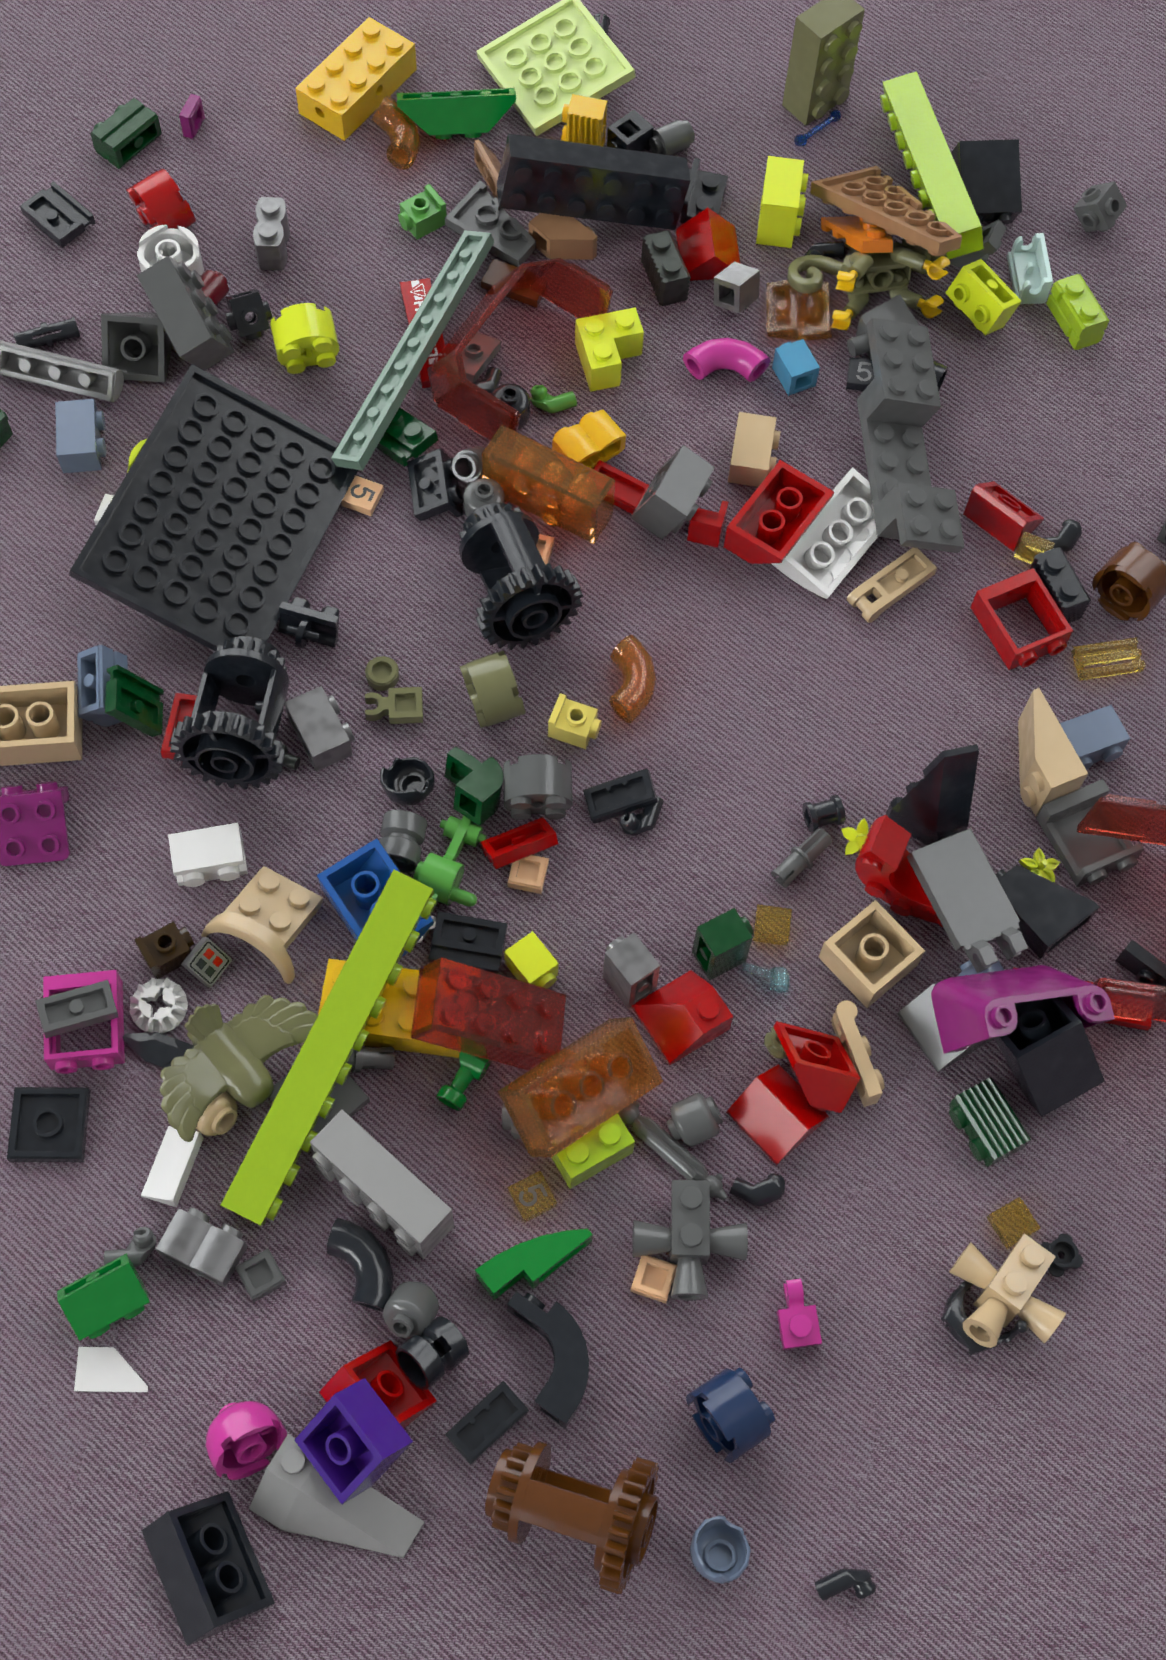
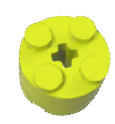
M300 303L281 310V317L276 321L275 317L271 319L270 326L279 363L287 368L288 373L298 374L303 372L306 367L313 365L327 368L336 363L335 357L339 352V343L332 313L329 308L324 306V310L316 308L315 303Z

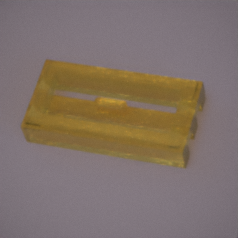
M1137 637L1074 646L1071 654L1079 680L1142 672L1146 664L1144 660L1141 661L1142 652L1141 649L1137 648ZM1132 659V662L1084 669V666L1103 665L1113 663L1114 661Z

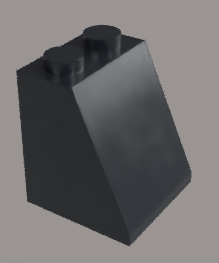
M1019 139L959 141L951 154L980 223L983 224V221L995 222L997 220H1000L1004 225L1012 223L1022 212Z
M1060 997L1015 1003L1018 1020L1016 1028L1012 1033L997 1037L995 1040L1025 1097L1041 1117L1105 1082L1082 1022Z

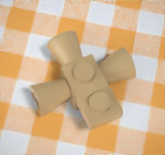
M1024 1233L1002 1266L996 1270L970 1242L949 1271V1273L983 1289L973 1304L978 1309L963 1322L965 1333L981 1346L995 1347L1002 1328H1005L1018 1315L1027 1322L1028 1327L1043 1344L1046 1343L1062 1322L1066 1312L1031 1296L1056 1256Z

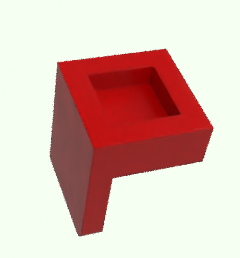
M722 500L719 513L698 508L689 521L687 541L718 548L726 521L729 502Z

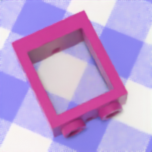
M117 970L43 977V998L108 980L119 1017L111 1020V1048L61 1053V1036L56 1035L45 1038L44 1035V1061L51 1070L61 1074H69L83 1067L108 1070L114 1068V1064L125 1063L123 981Z

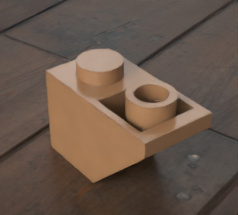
M539 213L529 221V234L536 241V249L549 259L593 260L597 256L598 236L590 227L584 226L574 217Z

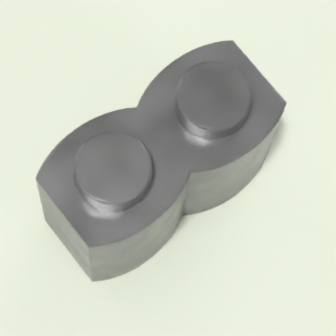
M261 197L256 205L257 224L253 231L258 266L260 270H283L287 263L286 243L290 235L286 204L283 198Z
M190 1207L188 1212L178 1208L157 1245L156 1251L166 1259L225 1288L235 1271V1267L247 1249L246 1243L241 1240L243 1234L226 1224H223L221 1229L209 1224L210 1217L195 1208Z

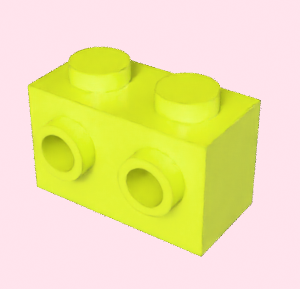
M982 259L963 266L946 291V295L954 302V305L962 310L974 323V326L982 331L985 336L1003 328L1022 302Z

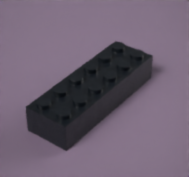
M508 134L497 180L499 208L675 230L691 179L687 159L684 157Z

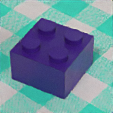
M365 1378L335 1393L294 1440L341 1504L372 1487L413 1442Z

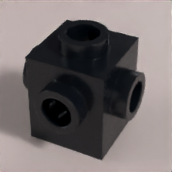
M252 289L225 297L229 312L225 313V317L230 331L236 330L238 336H245L246 340H252L264 336L263 330L270 329L268 320L272 319V313L268 302H262L258 290ZM252 312V317L249 320H245L246 314Z

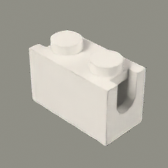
M238 823L168 834L173 874L177 877L178 886L197 887L204 884L205 881L216 879L231 881L239 878L240 875L248 874L243 837Z

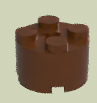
M1131 542L1128 546L1120 548L1093 578V591L1097 588L1100 597L1097 599L1098 602L1108 613L1120 620L1128 621L1130 618H1138L1137 621L1143 620L1166 596V561L1160 560L1154 553L1145 549L1138 542Z

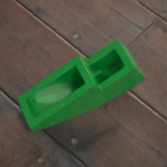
M589 1229L566 1230L542 1235L519 1243L499 1253L475 1269L476 1278L494 1301L522 1278H525L534 1289L592 1243L593 1234Z

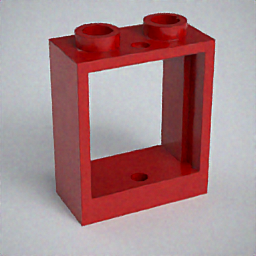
M1034 568L978 590L970 607L1008 670L1018 666L1022 668L1028 667L1035 663L1039 657L1047 654L1050 656L1059 654L1067 647V642L1073 633V629ZM1026 598L1050 636L1018 649L994 610Z

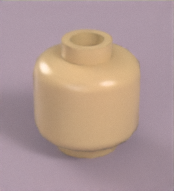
M227 1091L220 1094L207 1106L198 1121L196 1129L207 1137L227 1133L237 1120V1101Z

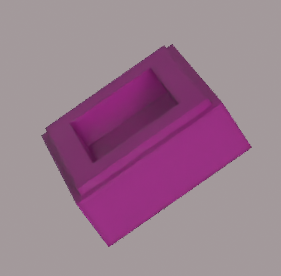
M190 94L179 114L183 136L191 139L196 136L205 119L201 97Z

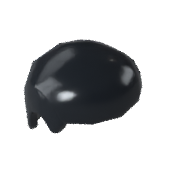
M416 757L395 758L391 767L388 769L382 767L380 771V783L383 790L392 802L401 806H414L422 802L433 791L435 786L432 768L425 760Z

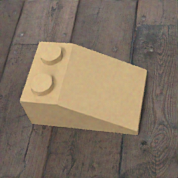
M1040 688L1032 691L1018 720L1020 794L1024 804L1027 807H1031L1035 816L1038 815L1045 803L1080 789L1088 775L1087 770Z

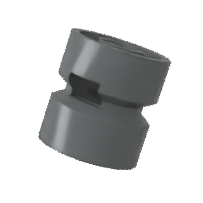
M390 810L383 816L380 834L383 838H380V843L401 873L415 872L421 858L422 848L419 845L425 840L428 826L427 820L410 811Z

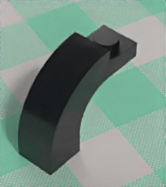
M516 1291L507 1303V1311L538 1332L549 1344L554 1357L553 1372L534 1400V1407L566 1429L578 1411L587 1387L589 1357L586 1341L575 1319L560 1303L556 1301L550 1311L546 1313L543 1311L545 1305L538 1298L530 1293L522 1296Z

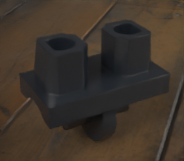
M295 597L291 603L282 601L279 606L280 623L278 632L295 636V646L298 648H305L308 640L335 648L338 642L339 629L338 608L326 606L320 612L310 609L311 604L302 598Z

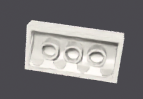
M853 467L832 490L834 491L833 497L782 563H771L794 582L825 599L833 593L877 539L870 484Z

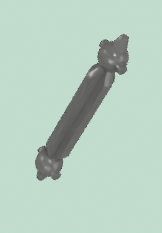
M616 1100L614 1102V1106L623 1123L627 1125L632 1124L635 1134L687 1180L710 1181L711 1198L716 1197L724 1201L728 1196L723 1189L721 1180L724 1177L722 1174L717 1173L716 1176L709 1175L705 1165L674 1140L649 1117L640 1115L638 1109L640 1103L638 1101L624 1103Z

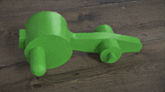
M450 816L447 821L442 819L439 826L444 829L443 836L452 839L446 854L442 857L429 853L424 862L420 861L418 863L413 879L433 888L434 894L432 898L437 900V902L449 906L454 901L467 907H472L477 903V897L473 893L459 889L464 874V864L456 862V859L464 844L477 847L479 842L487 839V835L482 834L483 827L474 824L467 817L463 816L462 819Z

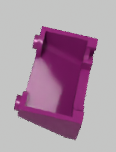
M1046 965L950 977L938 982L933 987L931 993L944 1054L959 1052L967 1049L968 1046L1012 1033L1018 1022L1015 1003L1060 997L1079 1018L1084 1029L1115 1019L1109 996L1102 988Z

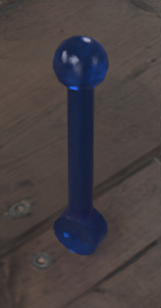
M832 111L830 117L805 134L796 135L794 139L795 145L798 147L805 146L807 139L831 122L839 121L841 119L840 111Z

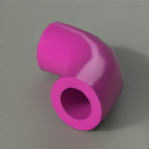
M732 338L707 340L691 348L683 355V361L688 371L700 380L716 370L729 369L741 374L747 381L753 382L765 372L770 364V358L764 352L748 342Z

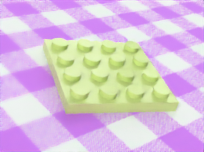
M561 0L476 51L478 59L501 89L515 88L516 102L513 106L536 136L562 122L564 104H570L572 94L600 99L636 77L634 68L580 0Z

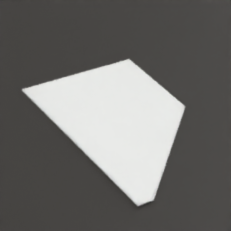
M114 1347L78 1348L74 1391L148 1392V1386Z

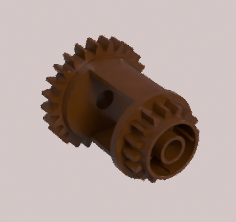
M538 1441L533 1447L518 1442L517 1446H514L512 1450L506 1448L494 1469L485 1502V1515L491 1517V1521H493L491 1527L507 1532L508 1540L519 1545L526 1539L532 1524L596 1545L594 1569L600 1571V1589L618 1595L622 1594L623 1589L625 1590L627 1581L630 1580L632 1569H634L635 1565H641L652 1536L659 1505V1497L655 1496V1486L659 1470L658 1463L637 1457L636 1461H633L632 1468H629V1470L622 1469L612 1490L549 1470L551 1446L547 1443Z

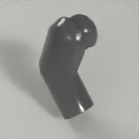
M139 1227L133 1232V1240L126 1249L105 1250L104 1265L126 1253L134 1267L142 1265L156 1246V1237L153 1235V1231L148 1227Z

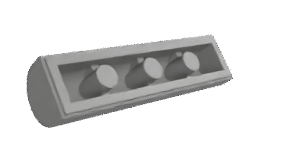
M0 341V375L110 402H115L120 397L124 383L123 371L120 369Z

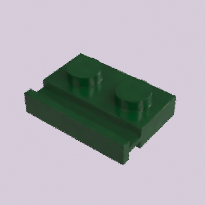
M399 407L376 448L405 467L408 465L407 460L411 457L417 458L438 441V436L435 430Z
M118 664L107 668V673L110 674V681L106 682L105 713L151 737L162 734L163 703L160 702V696L164 695V690Z

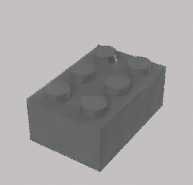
M168 255L137 275L180 358L205 371L235 352L230 344V341L233 340L232 335L223 323H219L216 314L219 313L212 299L206 297L201 288L205 285L195 270L190 271L184 262L181 261L179 263Z

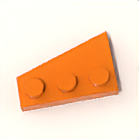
M858 216L821 217V230L825 232L832 230L833 237L837 239L845 238L846 244L860 253L893 252L892 236L885 233V229L877 225L866 224Z

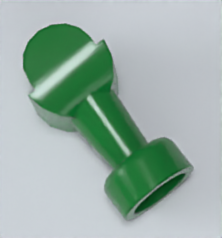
M468 1040L460 1051V1067L451 1085H443L436 1098L449 1108L461 1111L467 1101L466 1096L463 1094L473 1079L482 1080L495 1054Z

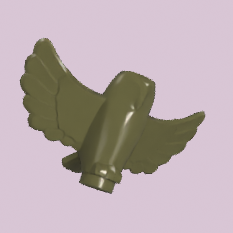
M263 995L256 1004H247L242 1013L235 1014L232 1020L227 1023L222 1021L219 1005L205 1004L203 1007L197 1006L194 1014L189 1016L188 1022L184 1026L188 1031V1038L194 1045L193 1049H187L184 1056L175 1057L171 1062V1066L161 1070L160 1077L163 1080L160 1086V1093L163 1096L161 1108L167 1114L169 1124L177 1130L179 1136L184 1141L191 1142L194 1138L198 1121L207 1106L225 1091L237 1102L249 1108H255L265 1102L272 1095L274 1085L264 1062L284 1048L304 1043L318 1017L317 1014L307 1010L302 1002L290 1003L286 998L273 999L269 995Z

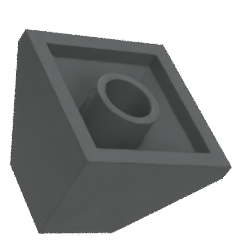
M123 312L101 314L102 365L122 370L124 380L166 382L172 342L157 313Z

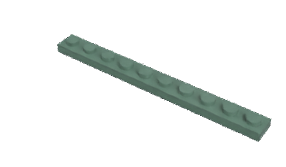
M464 230L331 457L337 467L364 470L493 246L494 240L491 233Z

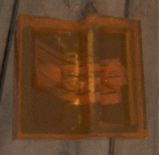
M788 280L766 283L767 335L769 337L787 340L832 338L831 288L829 281L823 282L820 290L809 294L794 290L789 285Z

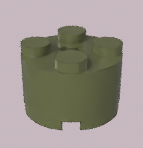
M504 650L459 666L480 728L490 727L526 714L522 698L518 696V686Z

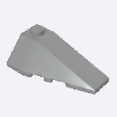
M288 1434L266 1468L249 1510L282 1531L404 1558L425 1522L372 1487L341 1504L294 1441L295 1437Z

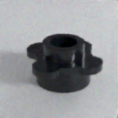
M1060 1234L1053 1242H1043L1041 1244L1042 1247L1056 1256L1048 1269L1052 1276L1061 1277L1064 1271L1070 1268L1078 1269L1082 1266L1083 1258L1079 1254L1072 1237L1068 1234ZM1058 1252H1062L1064 1254L1063 1259H1060L1058 1257Z

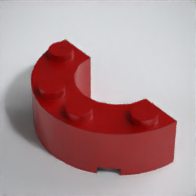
M886 815L877 818L872 823L855 862L856 873L865 885V891L869 895L880 898L891 905L890 909L898 915H912L937 923L943 927L907 859L910 853L907 851L906 846L911 833Z

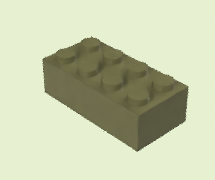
M821 0L796 17L782 105L805 126L815 119L822 118L828 110L836 105H841L849 96V87L854 73L853 67L858 52V42L865 9L855 0Z

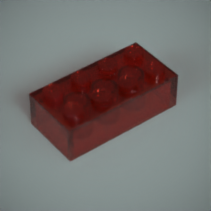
M439 958L419 969L411 1038L537 1073L560 1064L566 995L445 958Z

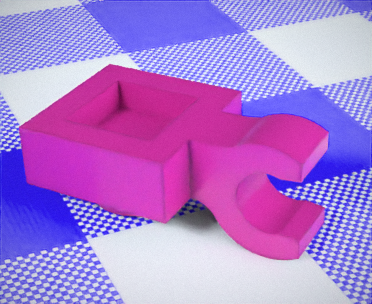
M801 1278L786 1280V1283H783L787 1309L777 1311L783 1350L821 1345L822 1339L816 1305L804 1306Z

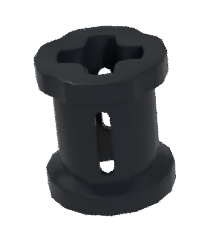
M837 794L831 795L830 800L811 804V802L803 803L804 821L811 833L817 830L818 827L833 823L842 825L846 821L844 806Z

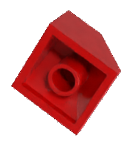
M692 970L631 1006L669 1065L730 1030L733 1020L732 1013L715 988Z
M776 1021L773 1028L809 1105L819 1111L830 1110L842 1113L860 1077L839 1037Z

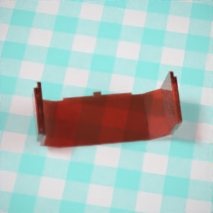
M561 258L521 264L496 282L427 369L433 401L437 403V407L508 451H513L515 448L521 414L513 407L466 379L461 352L510 291L529 288L578 319L608 313L613 295L610 286L574 263L569 264Z
M1107 794L1105 797L1099 798L1077 825V832L1166 846V805H1159L1153 800ZM1099 978L1093 983L1108 994L1114 1017L1139 1021L1152 1019L1166 1022L1165 986L1109 978Z

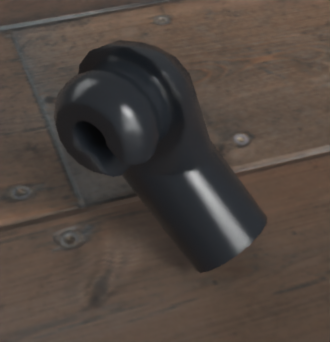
M1073 519L1065 520L1062 523L1063 528L1058 536L1040 538V552L1042 553L1057 547H1061L1063 552L1072 550L1082 535L1080 523Z
M657 796L658 803L644 807L641 813H630L629 815L627 812L623 814L620 818V826L623 832L635 836L653 829L658 820L664 802L663 799Z
M776 1173L768 1175V1178L756 1184L736 1177L729 1193L755 1206L762 1207L778 1200L785 1192L786 1183L784 1178Z
M843 1568L815 1581L816 1590L823 1601L852 1587L855 1590L856 1597L859 1599H863L876 1591V1586L871 1580L873 1576L865 1569Z

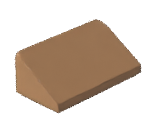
M479 139L475 140V164L494 198L497 197L498 199L497 180L501 164L496 155Z

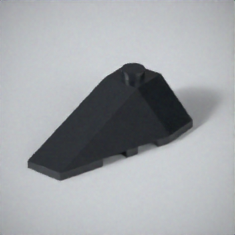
M977 744L942 751L923 770L924 778L918 782H911L906 787L907 795L903 799L902 797H895L890 802L886 816L911 833V837L925 845H930L967 830L979 755Z

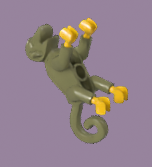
M903 238L902 243L893 242V252L860 253L857 251L851 255H846L843 262L821 255L799 257L790 263L787 280L794 290L809 294L822 288L823 274L821 271L837 276L836 290L847 292L849 302L843 308V311L834 310L832 315L834 320L831 328L847 331L851 319H854L869 301L868 293L888 291L891 299L901 295L909 308L915 310L921 308L922 314L929 319L940 314L942 310L937 307L944 303V299L941 296L934 295L928 300H924L922 295L909 291L907 285L910 281L911 271L928 274L932 280L941 279L949 274L943 268L950 265V260L946 255H931L927 252V249L918 245H910ZM807 270L806 278L799 275L800 272Z

